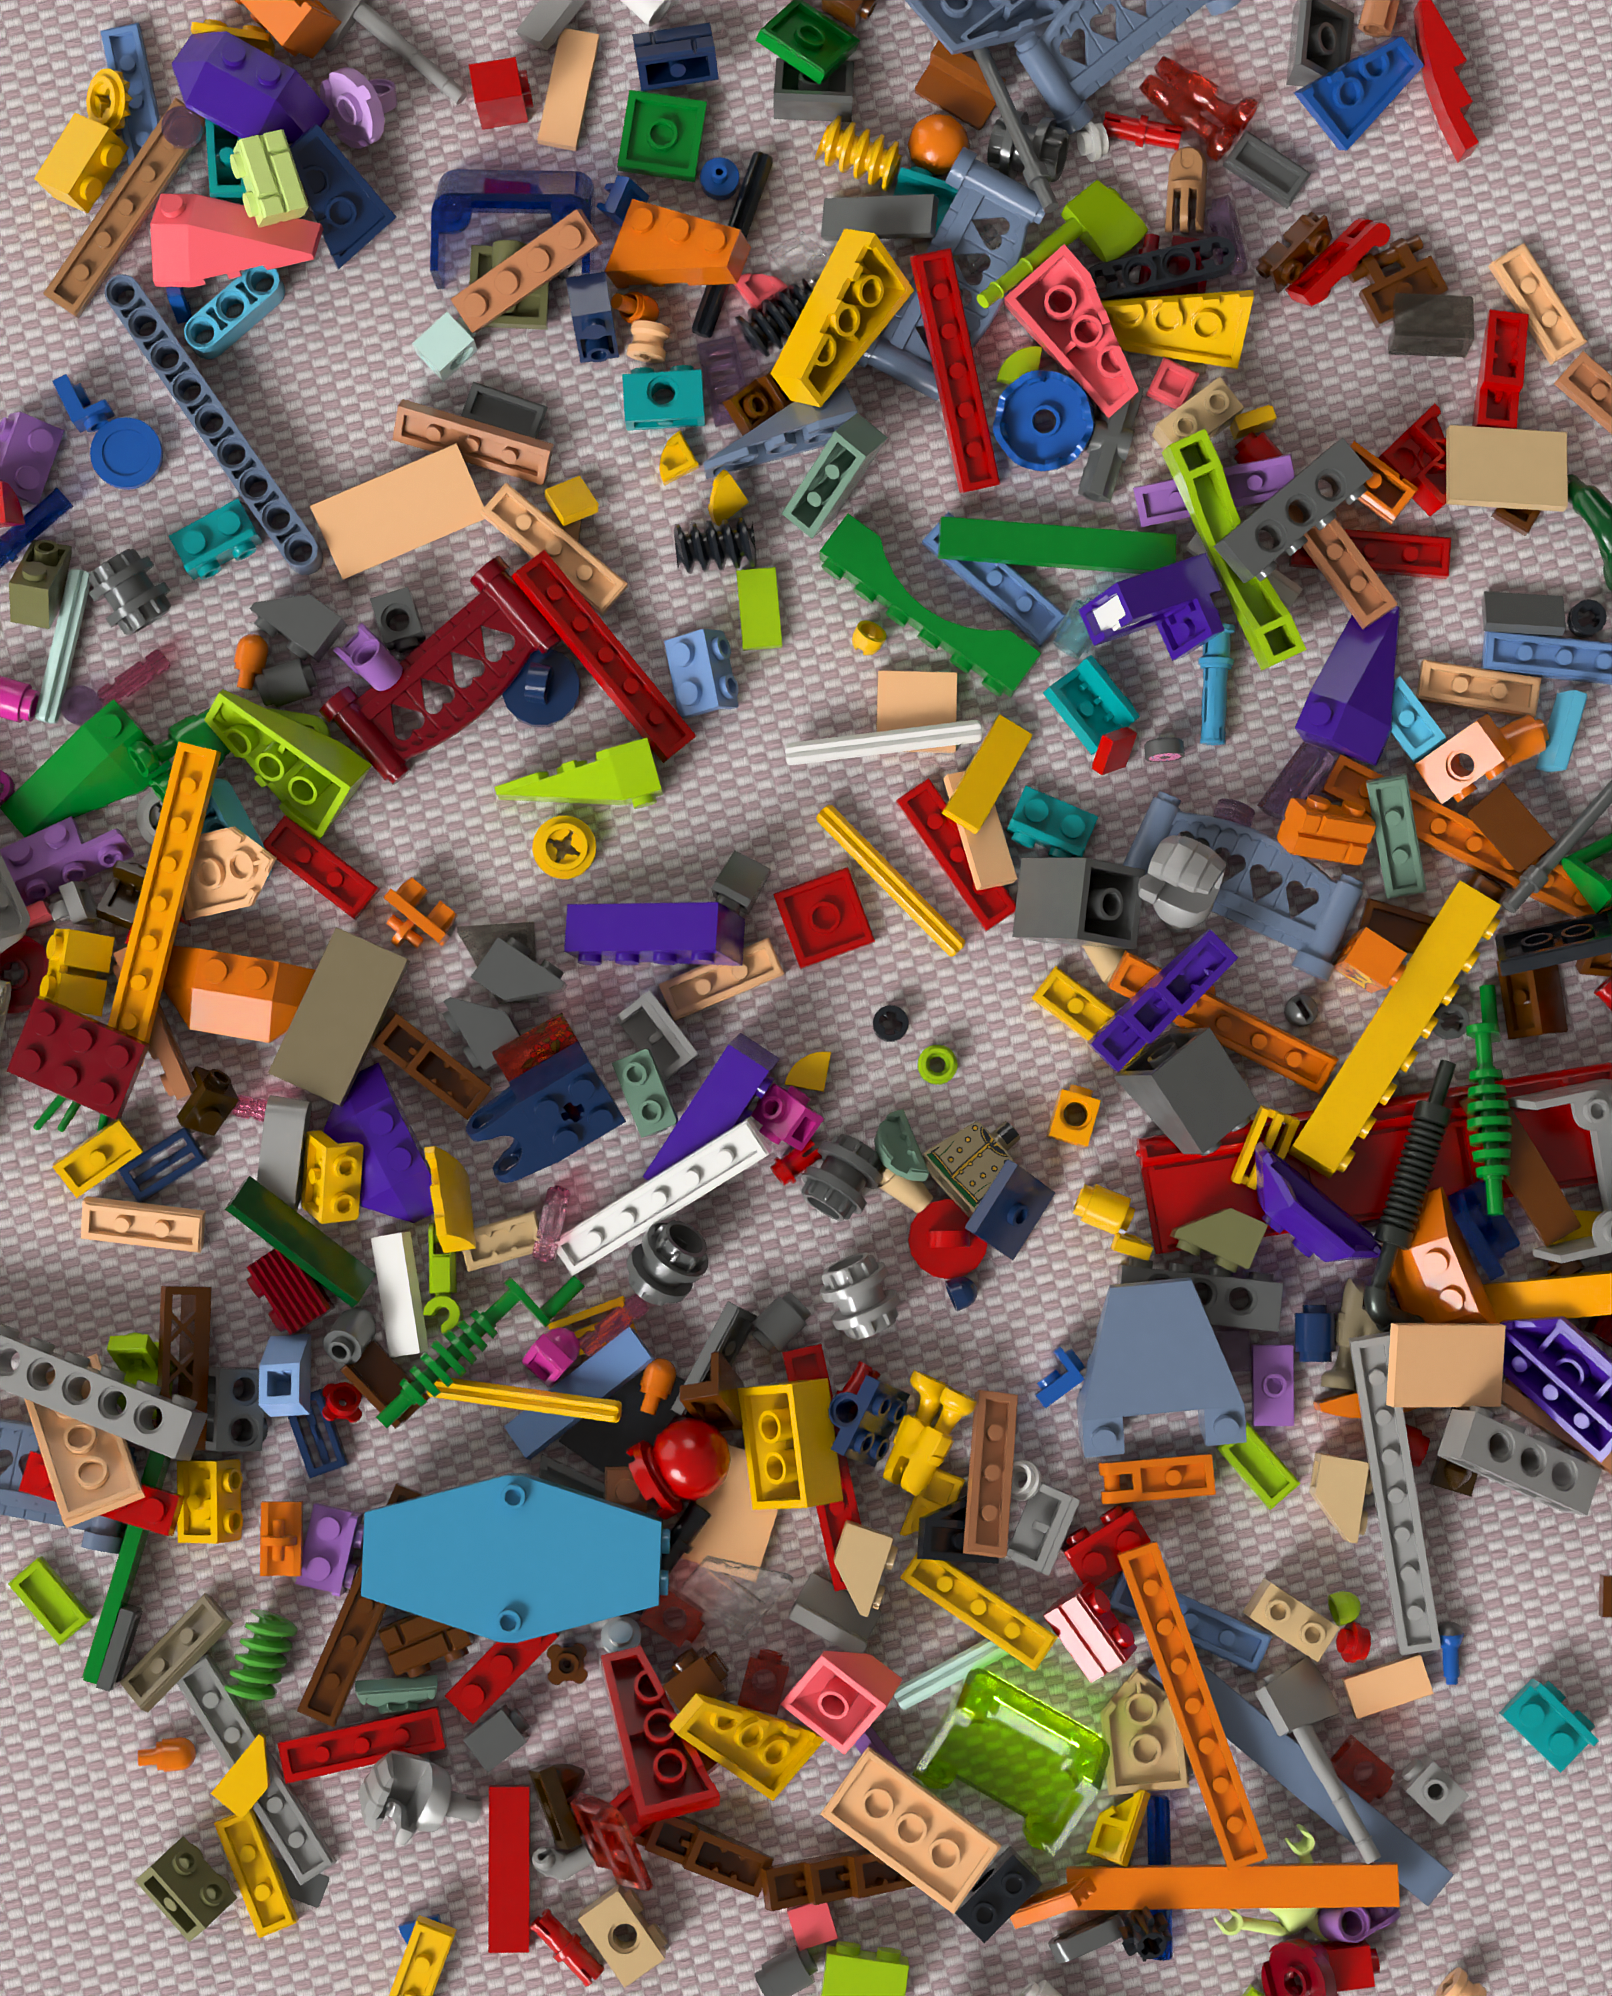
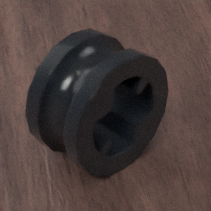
M1583 600L1569 611L1567 616L1568 628L1577 637H1592L1602 630L1606 624V611L1595 600ZM1590 610L1595 615L1591 621L1596 622L1595 626L1588 624L1583 627L1578 622L1582 618V616H1578V612L1580 611L1585 614Z
M887 1005L876 1012L873 1018V1030L881 1040L895 1042L906 1034L909 1020L901 1008L895 1005ZM887 1013H895L896 1021L902 1023L901 1030L898 1032L894 1029V1035L885 1034V1027L879 1025L882 1015L884 1018H887Z

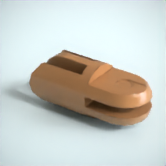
M1190 146L1180 148L1171 157L1165 218V232L1167 233L1174 232L1176 198L1180 199V232L1189 233L1192 199H1197L1196 232L1204 233L1207 162L1204 154L1197 148Z

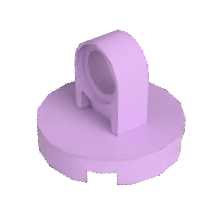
M343 67L330 73L329 78L322 81L320 85V99L330 110L327 121L333 118L337 127L341 130L335 133L337 137L349 147L357 149L378 141L384 131V114L397 106L395 83L387 79L367 80L363 74L349 67Z

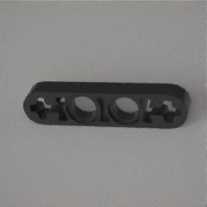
M1214 236L1096 264L1087 271L1091 274L1094 283L1097 284V277L1104 276L1107 282L1118 280L1116 271L1122 270V279L1126 288L1120 289L1118 281L1106 284V291L1099 293L1097 287L1096 290L1100 300L1129 299L1227 275L1235 267L1236 251L1233 243L1228 238ZM1216 248H1221L1223 254L1229 253V255L1223 257V263L1220 265H1216L1214 259L1201 261L1203 269L1197 271V261L1194 253L1200 252L1201 260L1211 258L1213 250ZM1177 256H1183L1190 261V267L1185 274L1174 275L1168 271L1169 262ZM1141 265L1148 267L1151 270V276L1146 283L1137 285L1129 280V274L1134 267Z

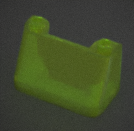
M977 1668L971 1669L960 1684L920 1755L912 1776L933 1789L949 1788L955 1778L1023 1816L1022 1831L1027 1842L1032 1847L1043 1850L1055 1857L1101 1790L1110 1757V1747L1103 1737L993 1673Z

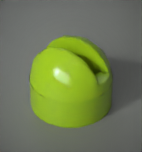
M1339 1591L1328 1595L1329 1610L1337 1626L1351 1623L1359 1616L1361 1603L1356 1595L1348 1591Z

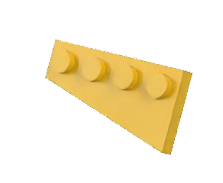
M1254 290L1101 300L1107 312L1110 324L1122 351L1238 369L1254 298Z
M697 1693L669 1724L678 1736L772 1801L776 1799L825 1741V1739L809 1727Z

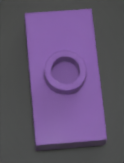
M1251 1345L1252 1426H1294L1293 1345Z

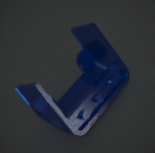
M454 169L446 172L438 182L431 210L430 272L436 288L445 289L446 234H457L464 231L471 222L472 213L551 214L553 225H555L574 210L581 209L595 230V189L590 177L579 171ZM594 250L582 258V275L594 273Z

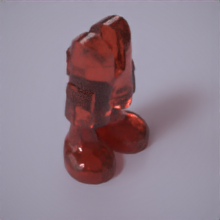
M1162 56L1154 66V70L1160 79L1153 75H1148L1139 86L1140 91L1151 104L1163 111V115L1168 121L1174 125H1182V132H1191L1193 129L1205 142L1208 157L1215 162L1220 161L1232 147L1236 136L1239 137L1256 113L1260 102L1248 96L1237 104L1229 103L1217 96L1219 86L1204 77L1202 73L1192 72L1178 62ZM1208 111L1224 126H1216L1202 116L1201 113Z

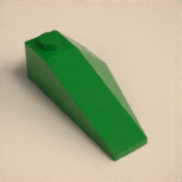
M113 699L85 722L0 809L25 838L71 816L75 818L93 810L97 811L125 797L140 794L150 787L149 780L169 770L173 764L167 760L148 777L140 774L128 753V746L138 740L145 742L148 746L156 744L129 712Z

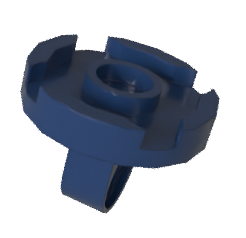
M552 649L543 655L538 650L531 654L523 669L502 694L507 709L518 721L531 727H551L574 712L580 699V679L574 664L564 654Z

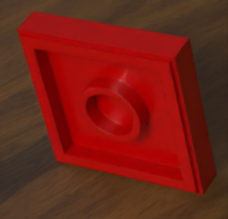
M848 867L773 894L800 970L875 943Z

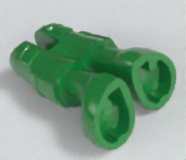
M210 708L198 715L187 716L169 727L168 739L162 743L148 746L145 742L138 740L128 746V753L140 774L148 777L159 769L163 763L175 756L178 741L221 752L219 767L231 751L204 721ZM172 768L148 781L150 788L162 802L164 801Z

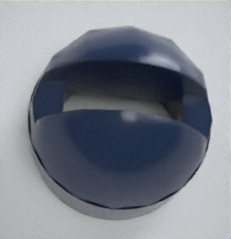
M955 1277L945 1281L948 1295L956 1311L965 1309L975 1302L978 1292L977 1286L972 1280L966 1277Z

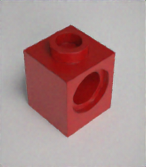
M1365 1939L1357 1943L1318 1942L1328 1952L1329 1963L1335 1976L1337 1992L1375 1987L1374 1974L1380 1973L1379 1958L1376 1948L1370 1949V1945Z

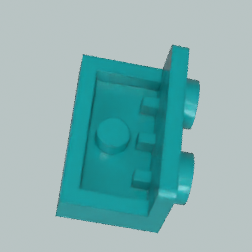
M1092 655L1085 658L1075 669L1043 692L1044 696L1091 755L1097 752L1102 735L1126 726L1130 727L1140 717L1130 699L1120 691L1109 677L1107 670Z

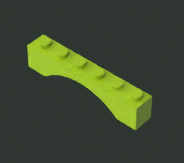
M1206 429L1168 445L1161 453L1261 671L1307 650L1290 612L1279 598L1268 577L1260 582L1254 577L1243 583L1213 547L1237 527L1241 520L1234 505L1223 466Z

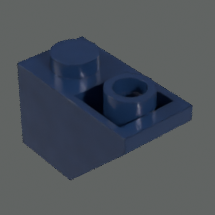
M599 272L567 277L570 310L580 363L603 362L607 359L618 358L619 352L606 273Z

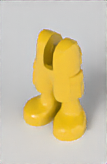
M914 1370L910 1376V1383L919 1392L920 1403L915 1416L910 1414L904 1415L899 1425L898 1431L894 1436L893 1448L884 1468L883 1478L895 1485L901 1484L903 1490L917 1496L927 1484H930L937 1470L936 1468L943 1463L944 1458L951 1449L954 1440L950 1433L963 1416L969 1415L974 1411L977 1401L927 1374ZM943 1405L941 1415L935 1427H933L931 1423Z

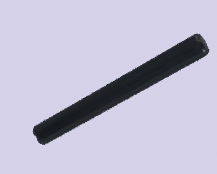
M759 151L754 152L728 223L729 227L740 229L745 238H747L773 164V158L770 155ZM730 284L706 285L692 325V332L703 338L712 337Z

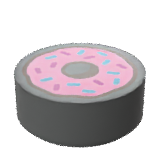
M1173 737L1149 740L1144 744L1145 760L1149 762H1170L1185 757L1184 741Z

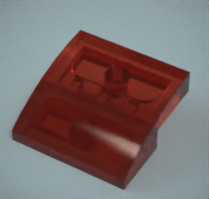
M579 1792L570 1804L596 1866L612 1870L619 1885L649 1891L653 1884L624 1816L610 1803L598 1797Z

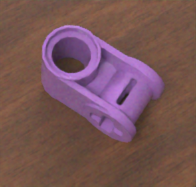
M360 623L357 626L358 632L342 648L337 646L333 651L355 674L362 676L374 689L384 691L392 687L400 679L403 667L386 649L385 645L363 623Z
M1396 1907L1323 1908L1318 1916V1927L1321 1934L1329 1941L1357 1943L1375 1931L1399 1919L1401 1913ZM1343 1915H1345L1347 1920L1345 1931H1343L1341 1925Z

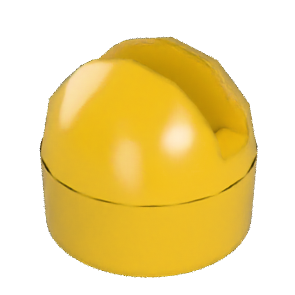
M867 620L860 621L853 632L852 644L855 650H863V655H873L881 649L887 635L878 624Z

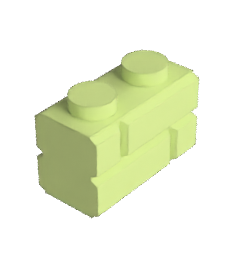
M280 129L237 141L233 149L234 154L230 155V163L234 176L237 179H243L247 193H243V203L249 217L255 216L258 227L304 216L309 205L284 130Z

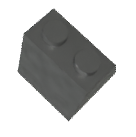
M1021 858L1012 937L1043 943L1136 950L1142 898L1138 894L1139 879L1145 875V870L1090 858Z
M1210 1027L1171 1029L1114 1075L1117 1082L1183 1154H1201L1206 1156L1213 1153L1222 1145L1221 1139L1230 1131L1235 1132L1246 1126L1251 1121L1250 1115L1260 1107V1104Z

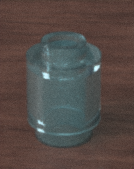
M1088 597L1085 601L1076 599L1055 630L1057 636L1053 640V644L1075 659H1079L1083 653H1088L1093 646L1078 611L1093 600Z

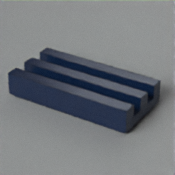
M184 1127L126 1163L118 1171L137 1202L142 1203L205 1164L209 1159L201 1150V1146L193 1137L191 1130ZM184 1139L187 1145L139 1176L133 1178L130 1172ZM194 1154V1159L145 1190L141 1191L139 1185L187 1155Z
M323 1388L311 1392L310 1415H306L323 1464L322 1466L316 1468L299 1416H288L309 1479L349 1465L335 1421H328L322 1415V1410L326 1406V1398L322 1394ZM315 1399L337 1459L331 1462L311 1401Z

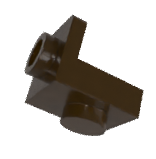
M116 860L113 866V879L96 908L98 918L126 929H131L146 873L145 867L137 863L128 864Z
M196 1066L191 1074L197 1087L176 1117L182 1127L215 1136L239 1101V1098L227 1074L218 1069L207 1070Z

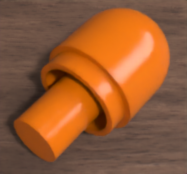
M629 292L625 295L617 293L611 299L612 308L619 310L620 316L628 323L632 324L633 321L637 320L656 322L659 317V306L650 296L639 292Z
M245 635L237 644L234 668L240 670L237 682L238 688L252 690L255 675L262 674L263 669H265L269 648L264 638L259 635Z
M656 1358L646 1366L640 1382V1392L645 1393L640 1411L656 1415L660 1399L667 1400L668 1394L671 1395L676 1379V1369L669 1360Z
M183 1737L162 1739V1741L156 1742V1748L138 1750V1766L157 1765V1770H163L164 1772L185 1770L193 1764L196 1758L194 1744Z

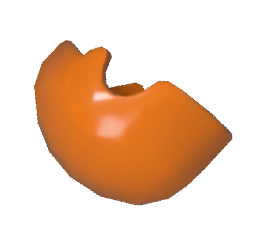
M932 114L915 124L907 146L911 160L917 167L926 169L935 175H946L950 172L962 148L970 149V141L966 129L952 116Z

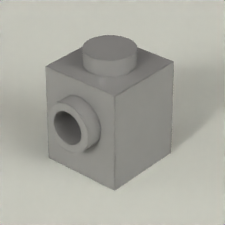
M1426 1755L1421 1760L1418 1758L1414 1759L1405 1767L1401 1774L1404 1779L1398 1784L1441 1826L1469 1797L1452 1778Z

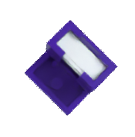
M1206 553L1116 582L1078 610L1094 646L1157 625L1172 661L1185 657L1225 631L1220 613L1211 599V596L1220 591L1221 587L1217 580L1216 571L1211 566Z

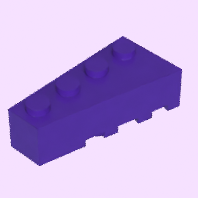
M719 902L567 904L564 952L577 958L579 964L590 966L601 965L602 960L615 961V963L621 965H638L639 962H653L661 965H675L679 963L743 966L745 919Z
M739 1033L728 1044L642 1177L646 1180L651 1179L749 1118L753 1113L748 1109L755 1096L762 1099L775 1080L770 1074L780 1058L744 1034Z

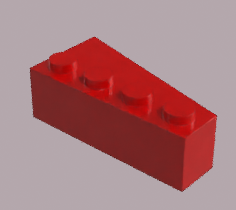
M641 1645L601 1655L602 1672L639 1826L719 1806L720 1794L714 1782L712 1783L697 1750L694 1749L693 1745L678 1736L669 1726L677 1716V1713H675L669 1702L666 1692Z

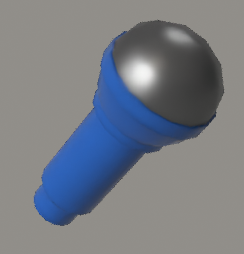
M1447 1621L1438 1626L1443 1657V1676L1446 1678L1447 1685H1457L1458 1677L1460 1676L1458 1648H1460L1463 1641L1464 1633L1459 1624Z

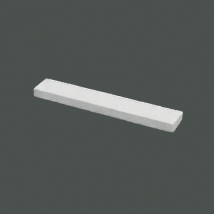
M749 1117L551 1241V1245L571 1275L574 1276L645 1232L652 1225L658 1224L768 1156L772 1150Z

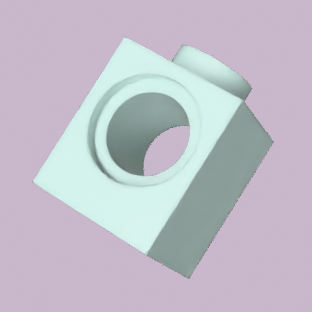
M448 312L442 315L412 343L416 354L443 382L478 351L473 339L476 333L470 331L462 317L455 320Z

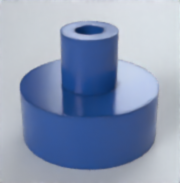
M722 157L713 158L706 162L700 173L703 192L709 198L717 201L731 198L737 192L740 183L739 171L736 165L729 159Z

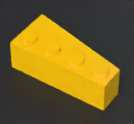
M844 228L770 374L791 401L822 407L914 292L913 287L875 233Z

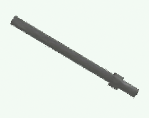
M984 47L972 50L1024 165L1023 175L1028 187L1035 190L1044 212L1051 213L1059 207V204L1049 184L1051 176L1044 162L1039 161L989 48Z
M1612 780L1536 865H1530L1519 877L1520 883L1502 902L1509 912L1515 913L1532 893H1538L1549 881L1548 875L1612 804Z

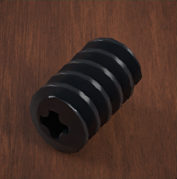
M802 278L803 290L794 283L789 285L790 298L783 292H777L775 294L776 306L767 299L763 300L761 303L763 314L753 307L748 309L749 322L740 315L735 317L736 324L744 340L753 352L759 350L765 357L770 356L768 347L770 342L779 349L784 348L782 335L790 336L813 291L804 278Z
M739 517L735 529L732 530L728 520L722 519L720 530L716 531L713 523L709 520L706 521L703 533H700L695 522H691L688 534H684L680 524H675L674 539L677 567L679 568L680 563H683L688 574L693 573L695 562L697 561L704 572L709 571L711 560H715L720 571L724 570L727 558L731 559L735 569H740L743 557L747 558L751 567H756L757 558L753 521L751 528H748L743 517Z

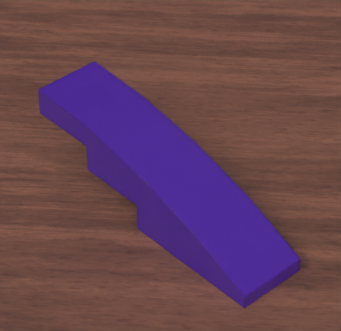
M1211 929L1206 930L1143 986L1087 1044L1114 1071L1119 1072L1146 1043L1151 1044L1178 1015L1183 1016L1238 957Z

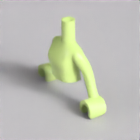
M1297 1824V1828L1303 1833L1302 1840L1292 1843L1285 1837V1842L1299 1856L1300 1863H1314L1310 1853L1315 1845L1314 1838L1303 1825ZM1266 1908L1277 1917L1279 1922L1240 1916L1236 1909H1228L1232 1914V1918L1228 1922H1221L1217 1917H1214V1921L1221 1931L1230 1936L1236 1935L1241 1929L1275 1936H1290L1307 1926L1323 1941H1328L1321 1934L1318 1927L1319 1915L1317 1913L1320 1908Z

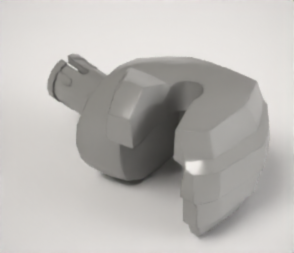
M1171 835L1159 843L1151 859L1148 874L1139 879V897L1153 904L1159 918L1165 921L1166 927L1171 932H1185L1188 928L1203 923L1212 911L1221 886L1226 863L1215 851L1201 842L1186 836Z
M394 1750L383 1756L375 1764L358 1791L361 1814L365 1825L374 1831H378L385 1816L391 1817L396 1823L394 1842L401 1845H406L417 1831H437L445 1816L471 1823L477 1822L482 1810V1798L480 1796L451 1791L452 1783L448 1771L424 1757Z

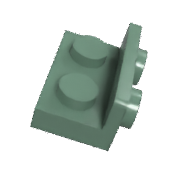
M643 1049L612 1062L641 1138L668 1130V1127L678 1123V1117L650 1049Z

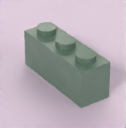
M859 413L853 415L834 431L785 507L782 515L813 539L835 519L888 437Z

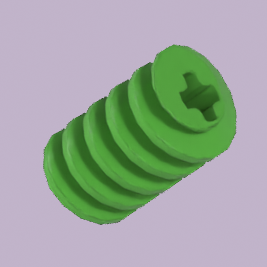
M251 1609L250 1612L259 1617V1621L246 1622L245 1628L253 1632L254 1636L253 1638L240 1639V1643L248 1648L249 1651L248 1653L235 1654L234 1658L244 1666L243 1669H230L229 1674L239 1681L237 1685H225L224 1690L238 1697L262 1701L276 1697L277 1690L271 1684L279 1683L282 1679V1674L276 1668H283L287 1664V1658L281 1652H289L292 1649V1642L286 1637L296 1635L298 1628L283 1616L265 1610Z

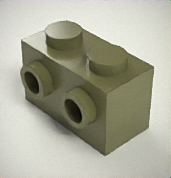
M184 1836L135 1880L188 1942L206 1929L238 1898L231 1890L228 1881L211 1868L204 1860L199 1848L189 1843Z

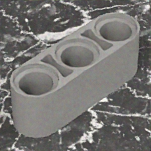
M270 1095L264 1116L257 1182L297 1212L302 1193L306 1132L310 1128L312 1103L311 1101Z

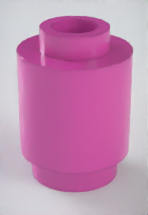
M0 676V717L21 723L23 720L31 722L35 717L40 692L33 690L30 684Z

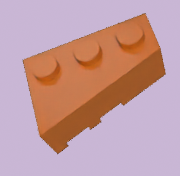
M234 0L240 5L243 3L251 12V18L265 30L269 31L277 42L294 57L300 53L313 59L342 23L319 0Z
M632 199L604 272L617 289L629 288V285L651 284L653 287H665V284L688 283L689 286L738 284L751 246L740 229Z

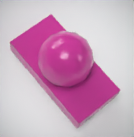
M566 1328L551 1329L547 1333H543L535 1341L522 1359V1363L547 1387L551 1388L577 1359L580 1351L579 1340L574 1332Z

